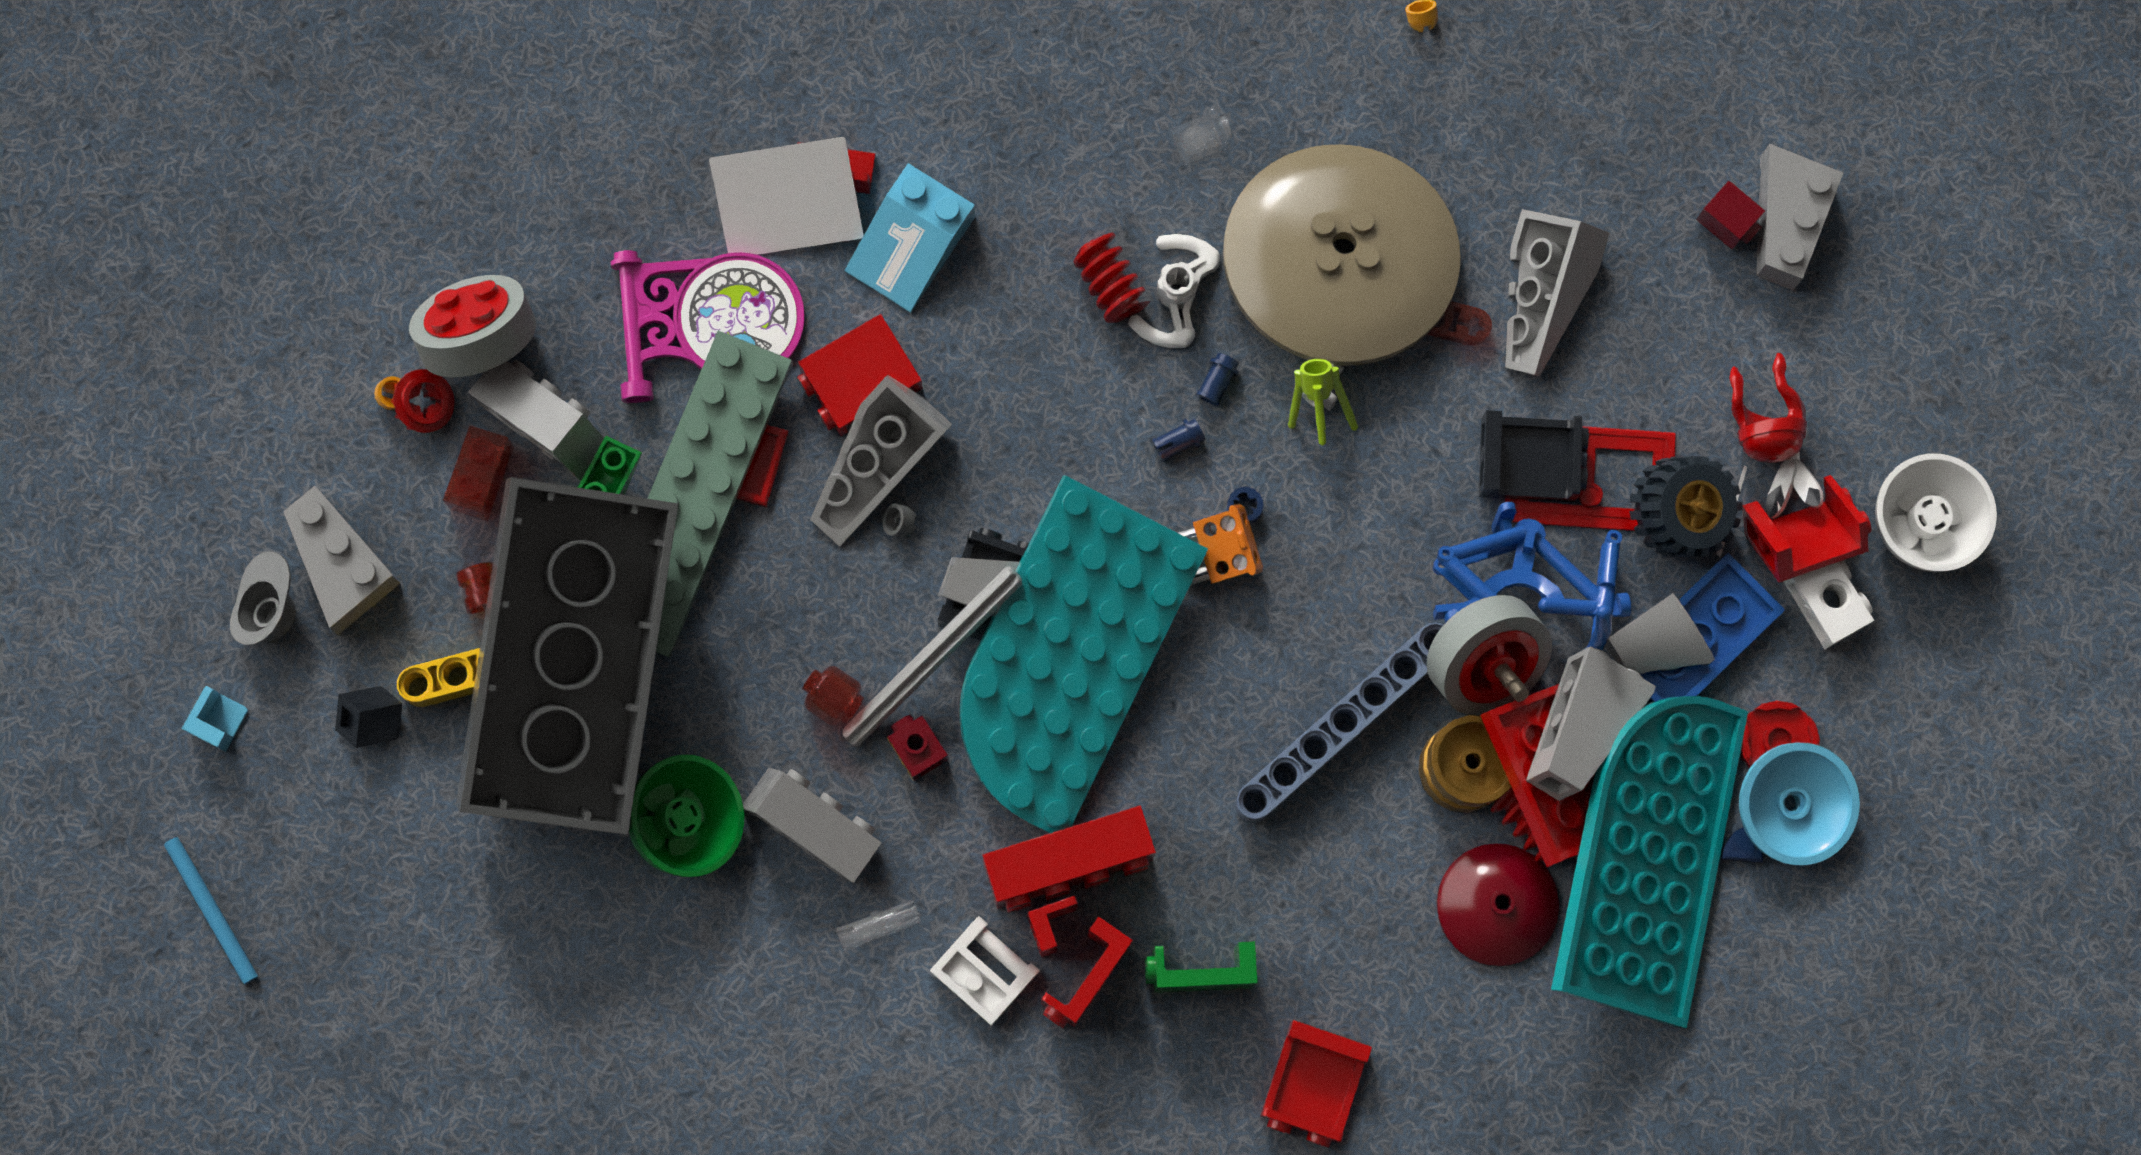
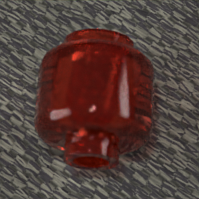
M829 666L822 673L815 669L802 687V690L808 693L804 700L805 708L831 726H835L841 721L848 724L865 698L860 695L862 691L861 683L837 666Z

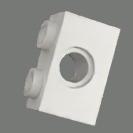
M1844 561L1783 581L1824 649L1840 642L1874 621L1871 616L1873 612L1872 606L1867 597L1861 592L1857 593L1850 582L1851 572ZM1824 590H1831L1837 594L1840 600L1838 608L1829 607L1824 602Z

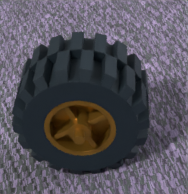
M1679 456L1662 458L1655 461L1656 465L1645 468L1643 473L1646 477L1637 478L1634 484L1638 488L1637 494H1631L1630 503H1635V510L1629 512L1631 520H1637L1638 525L1634 527L1637 536H1646L1643 543L1648 548H1656V553L1670 555L1671 557L1708 556L1709 552L1721 550L1723 548L1721 542L1731 541L1734 537L1731 529L1738 528L1741 519L1736 518L1737 511H1742V502H1737L1736 495L1741 494L1738 485L1731 484L1734 478L1731 472L1721 471L1723 467L1721 463L1709 461V457Z

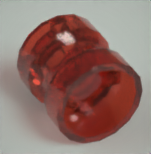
M493 562L475 564L456 573L459 587L464 589L466 593L464 604L468 614L484 612L482 605L486 604L488 600Z

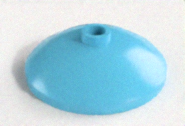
M1787 743L1774 747L1761 755L1748 770L1739 795L1741 821L1751 842L1768 857L1791 865L1815 864L1833 856L1851 837L1859 816L1860 799L1858 787L1847 765L1830 750L1810 743ZM1789 795H1792L1796 801V805L1792 810H1788L1785 806V799Z

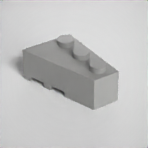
M1769 144L1760 157L1759 204L1765 212L1759 219V224L1763 227L1758 232L1756 276L1794 290L1804 277L1843 172Z
M516 359L512 364L506 361L495 368L485 371L468 393L490 414L518 435L525 437L543 450L542 453L551 460L555 458L571 472V475L581 482L604 439L602 434L587 419L590 412L573 398L568 403L559 398L562 395L561 391L547 380L543 379L540 383L533 380L534 373Z

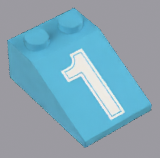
M908 163L884 198L844 271L911 313L974 220L975 204Z

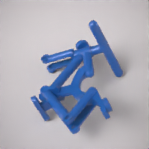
M1505 502L1499 506L1491 526L1493 534L1451 547L1442 546L1438 550L1437 559L1433 564L1434 573L1442 575L1468 601L1435 605L1433 611L1434 620L1444 619L1446 623L1453 615L1475 601L1496 596L1509 587H1527L1536 591L1542 599L1539 601L1538 607L1543 613L1592 616L1591 639L1584 649L1591 646L1603 651L1612 632V618L1629 617L1631 614V601L1628 593L1615 594L1618 559L1622 541V534L1617 530H1610L1607 533L1605 542L1600 548L1597 585L1589 580L1545 539L1546 533L1541 523L1533 519H1523L1512 528V521L1516 514L1514 502ZM1515 551L1512 569L1501 571L1485 582L1467 567V565ZM1537 552L1587 600L1564 598L1557 585L1546 577L1532 572L1535 553Z

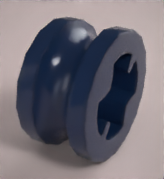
M1250 487L1235 489L1228 499L1227 511H1229V507L1234 505V503L1239 504L1240 499L1238 497L1246 496L1248 502H1255L1256 509L1251 508V515L1247 516L1249 523H1254L1260 517L1263 510L1261 495Z

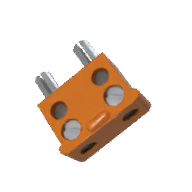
M1241 504L1231 505L1229 511L1193 522L1194 528L1179 532L1183 536L1196 533V536L1189 539L1194 542L1198 541L1200 545L1208 548L1204 557L1206 566L1199 568L1196 575L1207 571L1208 574L1194 578L1191 585L1209 579L1211 584L1246 573L1255 575L1263 571V565L1245 507ZM1212 523H1214L1217 527V531L1215 534H1213L1211 531ZM1224 561L1229 566L1227 573L1223 570L1222 565Z

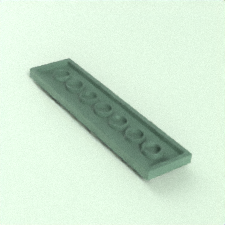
M719 330L647 498L678 503L656 647L657 653L669 658L688 617L793 365V361L789 358Z

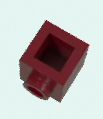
M1728 180L1703 208L1696 220L1733 250L1741 240L1748 244L1763 226L1757 221L1765 210Z

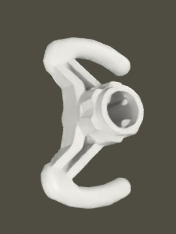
M1182 234L1159 236L1156 240V245L1159 249L1189 250L1197 253L1199 256L1198 259L1188 264L1184 262L1167 264L1161 270L1157 283V295L1161 303L1170 309L1175 331L1172 333L1159 331L1150 326L1139 315L1131 316L1128 324L1141 338L1154 345L1166 348H1186L1195 338V329L1192 327L1189 313L1193 299L1195 298L1201 278L1215 272L1219 268L1220 254L1218 250L1206 241ZM1175 284L1182 286L1179 290L1171 288ZM1178 309H1179V310L1183 309V310H1182V318H1183V319H1181V320H1180V316H1179V311H1178Z

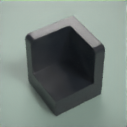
M381 686L339 694L335 731L355 748L396 740L399 737L402 703Z

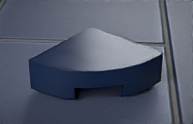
M1744 827L1739 830L1737 829L1729 840L1725 842L1720 859L1763 863V853L1751 842Z

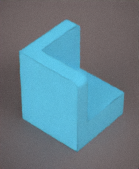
M205 686L182 729L226 752L247 715L248 709L214 689Z

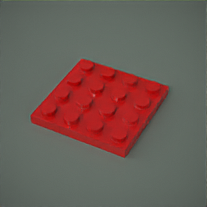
M1559 684L1528 695L1521 702L1515 700L1480 715L1546 867L1579 854L1595 777L1594 773L1581 791L1560 801L1526 781Z

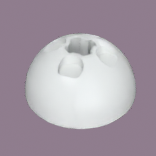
M1923 454L1904 461L1885 479L1877 496L1875 519L1882 541L1897 559L1918 570L1946 572L1961 568L1982 554L1993 537L1997 511L1995 499L1989 485L1971 465L1945 454ZM1919 516H1921V520L1925 524V526L1921 524Z

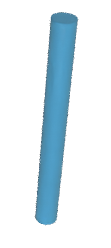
M179 837L167 841L164 844L165 849L242 983L247 985L257 979L259 976Z

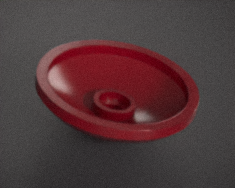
M1485 844L1465 852L1446 870L1437 893L1438 919L1449 942L1464 956L1485 965H1513L1535 955L1550 939L1559 915L1558 892L1547 868L1541 862L1536 863L1534 861L1535 856L1531 853L1508 844ZM1498 895H1503L1508 899L1509 906L1506 910H1500L1496 907L1495 899Z

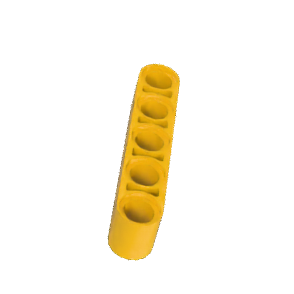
M480 648L404 669L397 679L399 694L416 707H426L473 694ZM457 667L466 668V680L458 686L450 685L448 682L450 672ZM416 678H426L428 681L426 691L420 696H411L409 693L410 683Z

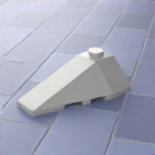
M1522 209L1510 250V260L1519 261L1518 282L1509 283L1508 296H1516L1517 314L1512 316L1507 322L1505 368L1540 377L1599 271L1610 235L1609 232L1582 221Z
M889 375L860 404L834 468L828 477L810 519L838 546H841L952 425L922 396Z

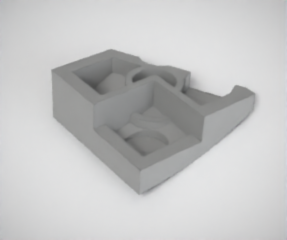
M1674 593L1610 636L1605 645V648L1617 663L1640 674L1657 670H1676L1679 667L1694 665L1705 666L1715 660L1698 628Z

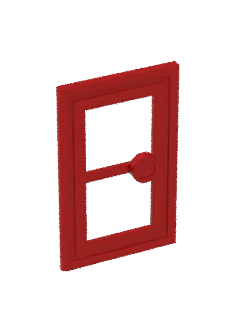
M1582 426V428H1588L1589 431L1586 461L1588 470L1586 491H1580L1578 497L1582 505L1529 502L1525 499L1505 498V502L1515 503L1516 514L1512 523H1518L1523 519H1533L1542 525L1635 531L1634 527L1638 525L1637 520H1631L1629 512L1635 509L1597 506L1603 498V492L1601 487L1594 483L1595 450L1610 449L1652 452L1653 466L1656 465L1655 461L1675 457L1676 434L1674 432Z

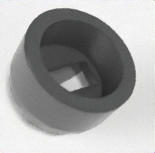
M891 504L883 515V529L888 535L907 537L916 530L917 525H914L917 515L908 506Z

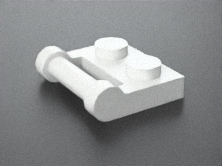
M978 916L931 968L930 972L992 1026L1035 978L1040 969L1032 962L1029 965L1025 963L986 928L988 923ZM974 940L1017 977L1010 986L967 949Z

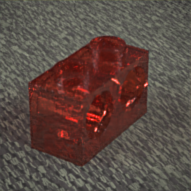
M471 425L469 426L443 498L444 503L450 510L488 521L514 449L508 437Z

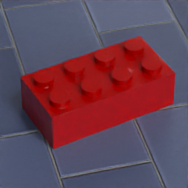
M1140 805L982 854L997 909L1006 907L1007 913H1012L1030 907V899L1044 894L1046 900L1050 901L1069 895L1070 886L1084 882L1086 889L1109 882V874L1123 870L1125 877L1148 870L1147 866L1150 865L1149 862L1153 861L1156 851Z

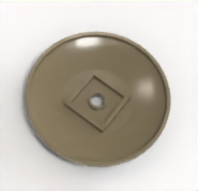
M1342 144L1315 146L1293 152L1271 163L1260 171L1239 195L1228 218L1224 235L1223 261L1226 279L1231 294L1246 319L1258 332L1281 349L1307 360L1324 359L1339 366L1363 365L1385 360L1404 352L1422 340L1445 314L1456 289L1460 272L1461 255L1457 229L1451 213L1437 191L1424 177L1402 161L1385 153L1360 146ZM1338 239H1347L1353 243L1355 249L1351 253L1342 254L1335 250L1333 243Z

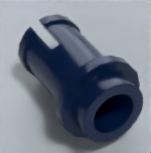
M1218 353L1216 358L1210 359L1211 367L1199 391L1196 393L1198 398L1217 407L1232 377H1236L1239 374L1237 370L1239 363L1222 353Z
M1195 418L1190 421L1184 419L1182 420L1183 425L1152 439L1156 449L1170 442L1172 443V446L1158 452L1163 462L1192 446L1199 448V443L1206 440Z

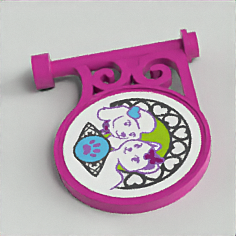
M624 250L614 253V260L610 263L612 269L619 270L628 373V381L620 385L622 402L638 403L654 399L652 382L644 380L643 363L648 360L660 357L680 358L693 363L701 370L718 330L786 358H790L796 350L804 329L802 297L789 274L773 261L751 253L735 252L706 259L642 263V259L638 258L636 251ZM691 272L683 281L678 292L674 282L670 279L662 277L655 279L650 287L652 297L655 299L659 297L658 290L660 288L668 290V297L662 302H654L647 298L644 292V285L651 276ZM674 307L672 321L668 315L663 313L670 311ZM648 324H663L668 329L666 337L656 338V336L660 335V330L657 327L651 328L648 331L647 337L653 347L642 350L640 330ZM677 337L680 347L670 346Z

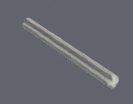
M1005 567L843 728V737L855 747L859 746L1021 586L1022 578L1011 567Z

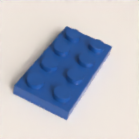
M1729 553L1719 560L1679 599L1707 643L1715 660L1705 666L1694 665L1679 667L1676 670H1657L1641 674L1643 679L1656 686L1653 695L1648 701L1656 702L1661 699L1678 696H1697L1785 611Z

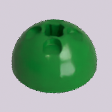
M677 755L654 764L639 778L635 784L628 832L634 847L650 865L661 872L673 876L698 877L717 870L734 854L743 834L744 807L737 786L720 766L700 756Z

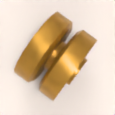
M1468 715L1452 720L1427 740L1420 754L1419 776L1424 790L1435 803L1450 811L1469 813L1482 809L1497 800L1511 788L1481 716ZM1466 764H1472L1473 769L1469 768Z

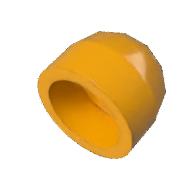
M1434 0L1414 1L1407 5L1405 9L1408 23L1415 31L1423 32L1426 26H1428L1429 30H1432L1438 22V10Z
M390 376L377 384L374 392L375 399L382 408L387 410L395 409L394 404L390 402L391 398L383 396L382 391L394 394V385L400 381V378Z

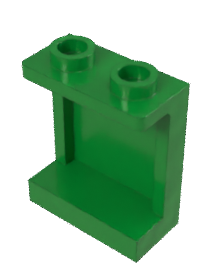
M1255 941L1237 943L1234 947V968L1166 970L1164 966V947L1155 946L1152 956H1146L1145 959L1146 984H1154V993L1252 989L1257 984Z

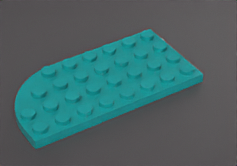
M1063 475L1016 569V572L1022 578V584L995 611L967 669L960 698L961 735L965 751L977 777L987 791L1002 806L1016 816L1049 833L1072 826L1208 551V548L1066 475Z
M1669 697L1643 707L1620 730L1610 753L1595 773L1551 990L1673 1027L1687 1028L1748 716L1747 710L1708 697Z

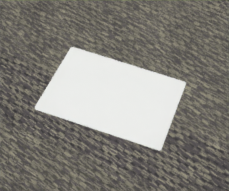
M844 137L718 156L709 159L728 253L743 252L758 255L863 238L864 234Z

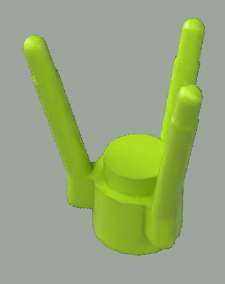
M1312 359L1304 362L1300 366V370L1294 371L1295 388L1288 422L1290 429H1294L1296 426L1304 392L1308 399L1314 401L1318 442L1320 445H1325L1326 425L1323 400L1329 398L1333 389L1350 428L1353 431L1358 429L1355 415L1340 381L1338 367H1332V364L1324 359Z

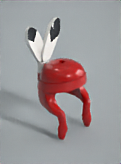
M1781 353L1776 354L1772 365V372L1774 373L1777 390L1787 405L1789 412L1787 417L1769 418L1749 411L1743 402V376L1735 366L1731 368L1729 375L1733 389L1731 410L1740 428L1737 435L1743 451L1750 458L1764 463L1784 461L1775 476L1766 500V513L1771 519L1778 517L1783 512L1793 487L1806 504L1814 508H1819L1823 504V491L1819 483L1805 464L1800 461L1799 451L1802 447L1807 428L1806 409L1799 394L1787 384L1785 378L1786 360Z

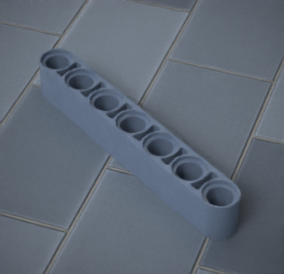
M1437 622L1429 623L1421 628L1244 785L1235 800V810L1238 816L1249 823H1257L1264 820L1428 674L1427 656L1429 652L1424 646L1423 639L1427 635H1437L1444 624ZM1397 661L1408 662L1413 667L1414 676L1410 679L1399 678L1394 672V663ZM1368 687L1378 688L1384 695V703L1379 706L1370 705L1364 699V690ZM1342 713L1348 714L1354 721V730L1347 733L1340 732L1334 725V716ZM1308 740L1319 741L1325 750L1324 757L1311 759L1306 756L1303 748L1304 743ZM1284 766L1291 769L1295 776L1294 783L1290 786H1281L1276 783L1273 777V772L1276 768ZM1249 793L1259 794L1265 802L1264 810L1259 813H1251L1246 810L1243 805L1244 796Z

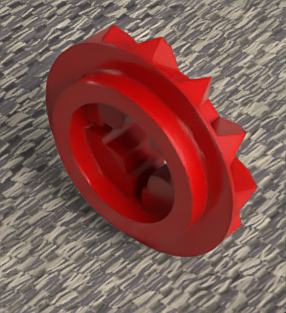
M417 369L404 374L400 381L394 385V396L390 402L394 404L395 418L401 420L406 425L407 430H414L422 434L430 433L441 429L450 420L455 401L453 391L444 377L433 374L427 369ZM420 390L423 391L424 398L436 401V403L424 407L423 412H421L419 405L409 402L410 399L420 395Z

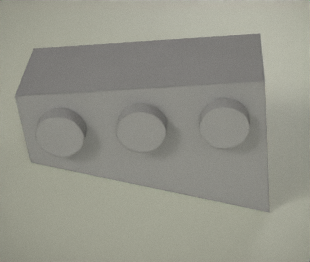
M313 486L283 511L328 626L337 635L341 634L400 584L396 577L316 486Z
M768 768L743 803L744 810L749 814L753 813L771 826V829L788 838L802 848L804 852L845 880L854 883L882 843L872 836L876 829L858 816H855L852 821L840 813L843 805L823 792L819 798L807 789L811 782L793 769H790L786 774L783 771Z

